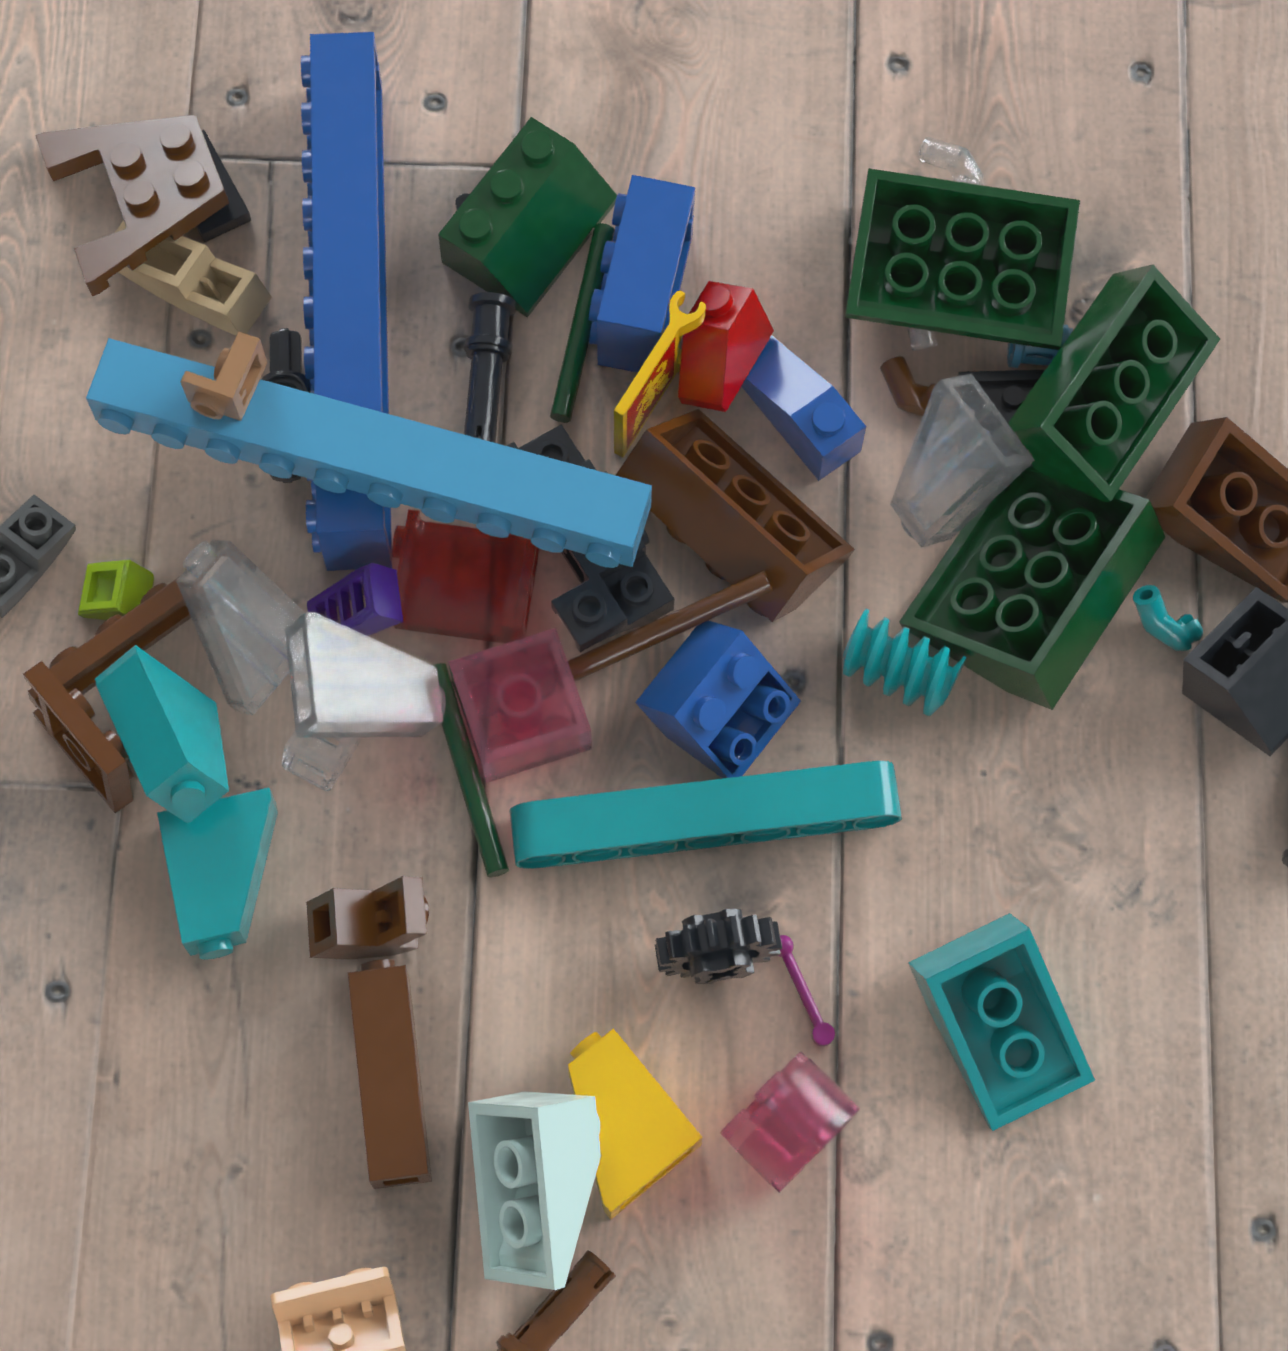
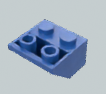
M706 621L694 628L635 703L665 737L723 779L744 775L801 700L742 630Z

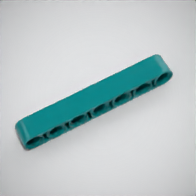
M868 761L536 800L517 804L509 810L515 865L525 869L875 829L890 826L902 820L894 764L889 761Z

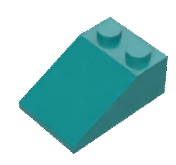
M1008 913L908 962L928 1010L985 1121L992 1131L1095 1081L1033 934L1028 926L1012 914Z

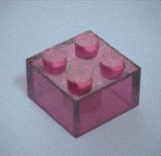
M556 628L448 661L452 684L485 783L592 749L591 728Z

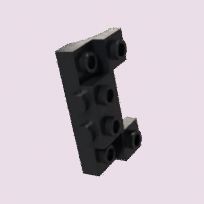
M562 424L519 448L515 442L507 445L508 447L596 470L590 459L585 461ZM645 529L633 567L622 564L614 568L603 567L589 561L585 556L586 554L564 549L561 552L581 584L551 601V608L561 618L573 637L579 652L618 633L649 624L674 610V597L646 555L645 545L649 544L650 541Z

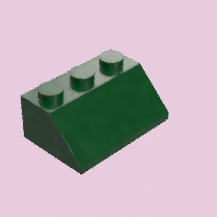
M531 117L439 232L442 263L487 292L500 293L513 298L517 303L516 311L528 318L593 234L595 224L601 223L614 207L617 194L573 142Z

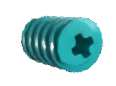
M866 608L857 622L843 653V675L851 677L863 666L864 685L871 687L883 676L884 695L891 696L901 686H904L903 704L911 706L917 699L924 696L923 714L931 716L940 706L944 705L967 657L964 656L953 667L949 666L950 648L946 646L933 657L928 656L929 638L924 636L912 648L908 646L909 628L904 626L891 638L888 636L890 619L884 617L871 628L868 626L870 609Z

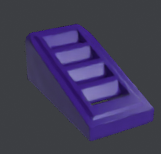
M376 563L367 564L351 572L307 601L313 654L323 655L403 622L396 569ZM363 595L365 596L366 608H364ZM350 601H352L353 616L351 614ZM337 606H339L341 624L338 623Z

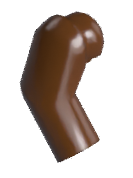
M903 356L891 358L880 366V370L899 409L931 420L944 416L947 408L952 405L954 397L951 389L942 382L939 384L931 383L929 387L916 383Z

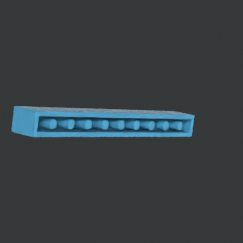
M108 338L86 396L95 420L103 428L114 433L126 435L131 430L151 435L154 441L169 448L182 449L184 445L205 450L208 456L220 462L235 464L239 459L257 464L261 470L278 478L287 479L294 474L312 479L315 485L333 493H344L348 489L367 494L371 501L384 507L398 508L400 504L421 509L425 516L439 522L452 523L454 519L476 524V527L481 532L490 536L506 538L509 534L531 539V543L536 547L554 553H560L564 549L586 554L585 556L589 561L603 567L614 568L619 564L633 567L651 508L652 485L261 379L242 421L224 415L222 419H212L196 412L190 406L180 381L185 371L214 380L215 367Z

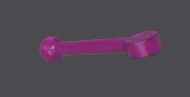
M780 935L782 949H780L781 954L777 956L782 957L813 1024L812 1040L818 1046H828L835 1038V1030L832 1025L825 1023L792 954L794 949L792 939L787 935Z

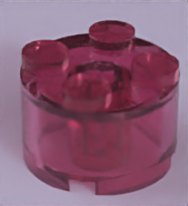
M799 1052L781 1072L777 1071L753 1096L755 1100L746 1109H742L723 1128L720 1134L769 1185H772L780 1193L851 1121L860 1108L813 1060L808 1059L802 1052Z

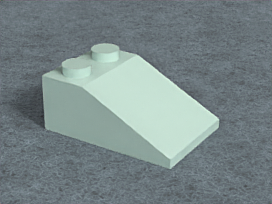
M525 1091L468 1102L484 1278L551 1290L565 1288L601 1158L599 1141L600 1119L596 1110L595 1096Z

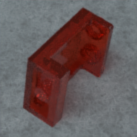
M408 509L405 526L397 525L395 528L392 546V557L399 558L397 578L403 622L394 625V629L525 646L540 548L533 545L531 539L509 534L506 538H499L485 534L478 528L423 521L419 510Z

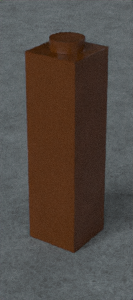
M380 959L368 961L361 964V971L348 972L369 1182L374 1189L432 1182L410 977L406 965L395 966L394 960Z

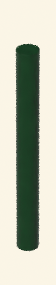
M604 223L595 224L550 413V418L557 422L568 423L572 418L592 321H589L591 300L595 288L601 290L604 273H601L603 251L606 241H613L615 231L612 226Z
M446 663L434 664L426 668L425 672L487 877L500 876L507 873L509 868Z

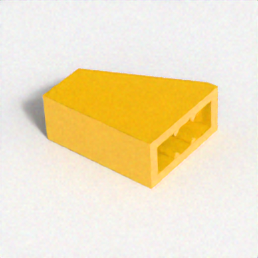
M614 1028L603 1037L596 1031L583 1039L570 1052L574 1060L568 1064L569 1078L574 1095L595 1096L596 1110L600 1119L599 1141L601 1158L595 1179L603 1210L610 1219H613L701 1146L703 1138Z

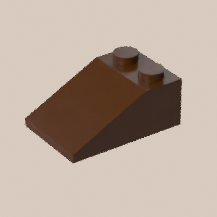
M1228 417L1191 423L1145 498L1150 500L1163 531L1177 543L1252 586L1259 588L1280 602L1288 603V468Z

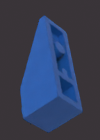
M771 335L741 387L817 480L820 481L861 452L867 426L833 385Z

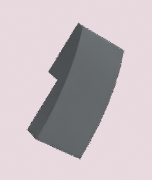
M36 495L31 496L0 525L1 618L41 578L76 531L74 523Z

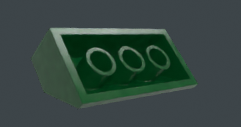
M1154 264L1114 273L1001 434L1037 471L1096 499L1109 502L1120 489L1220 341V338Z

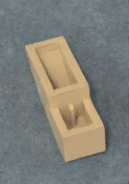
M124 220L115 233L126 228ZM169 236L146 252L148 260L131 271L126 266L118 272L166 302L237 336L238 331L245 334L249 332L272 298L256 273L215 258L207 245L181 236L176 241Z

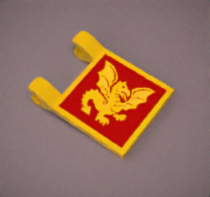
M681 290L677 291L670 300L669 325L614 409V453L622 458L627 453L675 375L680 372L682 349L678 347V343L684 334L698 328L704 321L706 304L703 302L699 303V307L694 313L685 314L679 310V307L683 305L685 300V293Z

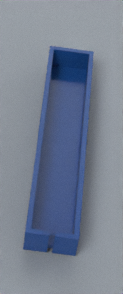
M374 32L310 34V55H301L302 86L306 88L307 102H302L301 104L303 135H307V150H302V173L304 183H307L308 198H303L302 214L304 231H308L309 247H303L304 277L309 282V296H305L303 299L305 329H309L310 346L304 347L306 380L310 379V393L389 414L383 93ZM307 478V481H311L312 500H306L307 532L312 535L313 552H322L327 571L356 570L370 563L392 568L391 508L378 505L371 501L367 494L346 489L344 493H333L315 485L312 479Z

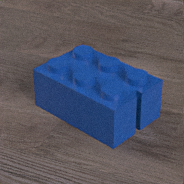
M632 175L628 193H618L612 218V225H616L613 241H606L601 261V273H604L601 290L595 288L589 311V321H592L589 343L597 345L598 365L638 373L669 325L670 300L681 289L693 237L695 187Z

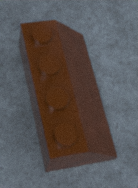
M700 409L646 429L615 475L652 485L650 511L666 525L668 533L675 540L687 544L705 561L708 570L716 577L734 585L765 571L774 591L746 604L755 613L767 617L771 622L796 610L855 550Z

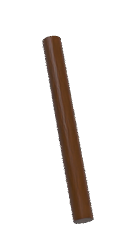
M765 571L755 574L564 662L565 670L572 682L580 680L774 591L771 581Z

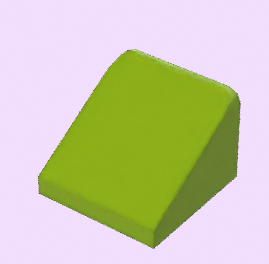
M131 560L88 563L78 615L83 618L107 620L117 614L124 616L140 605L142 597L153 588L154 574Z

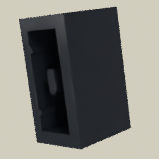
M1256 587L1184 658L1182 694L1268 756H1271L1288 739V608Z

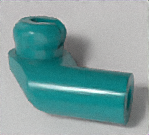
M1145 585L1134 592L1133 601L1146 632L1175 651L1192 649V643L1201 640L1204 631L1200 622L1194 619L1191 614H1183L1175 621L1168 614L1158 587Z

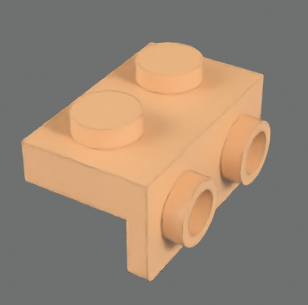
M387 1267L374 1269L359 1268L345 1276L317 1283L301 1282L289 1287L287 1290L275 1292L270 1296L272 1308L278 1322L282 1351H406L397 1297Z

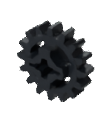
M724 909L716 913L687 917L682 920L683 930L665 932L666 937L656 938V944H654L659 972H665L666 976L680 974L681 978L691 976L694 977L695 984H712L721 980L747 977L755 973L753 963L768 962L771 956L780 955V949H782L777 921L772 922V917L758 919L757 915L743 917L741 909Z

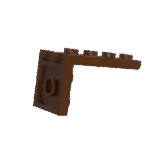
M227 544L213 553L207 551L195 557L186 567L184 574L168 585L160 583L151 588L142 597L140 605L124 616L117 614L107 619L99 626L95 636L79 648L72 646L60 652L50 663L49 669L41 661L23 673L24 679L32 687L28 690L29 699L38 708L33 712L34 717L115 814L133 801L130 780L134 775L126 763L129 757L122 741L112 730H108L104 734L91 720L95 716V712L83 695L96 686L95 678L133 646L137 645L142 650H147L235 587L237 583L234 570L235 555Z

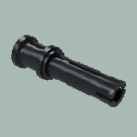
M482 292L470 296L468 308L473 312L471 336L466 338L464 344L466 355L471 359L464 435L475 438L481 436L482 440L493 443L496 440L502 364L508 361L513 347L511 342L508 341L510 316L515 314L517 305L513 298L504 294Z

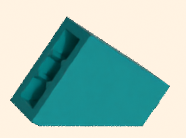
M137 645L133 646L95 678L96 687L147 797L188 824L229 791L217 703Z
M270 788L220 798L188 824L168 810L157 812L181 941L190 956L199 954V958L204 960L221 958L233 953V946L247 942L278 815L276 801Z

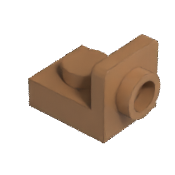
M238 331L231 349L224 348L217 359L214 369V380L189 371L184 372L180 383L190 406L196 412L212 419H222L224 415L242 421L268 363L260 338Z

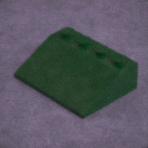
M868 168L845 318L1060 350L1080 200Z
M1004 467L899 623L902 628L904 626L909 628L910 633L920 639L924 636L929 638V645L939 651L944 646L950 648L949 657L957 662L966 656L965 667L1006 692L1053 710L1166 536L1153 506L1147 498L1119 489L1111 501L1103 502L1037 471L1034 467Z

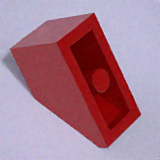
M708 281L689 314L694 313L698 309L700 302L705 303L704 321L698 328L683 335L678 398L681 404L726 412L773 334L774 329L753 288Z

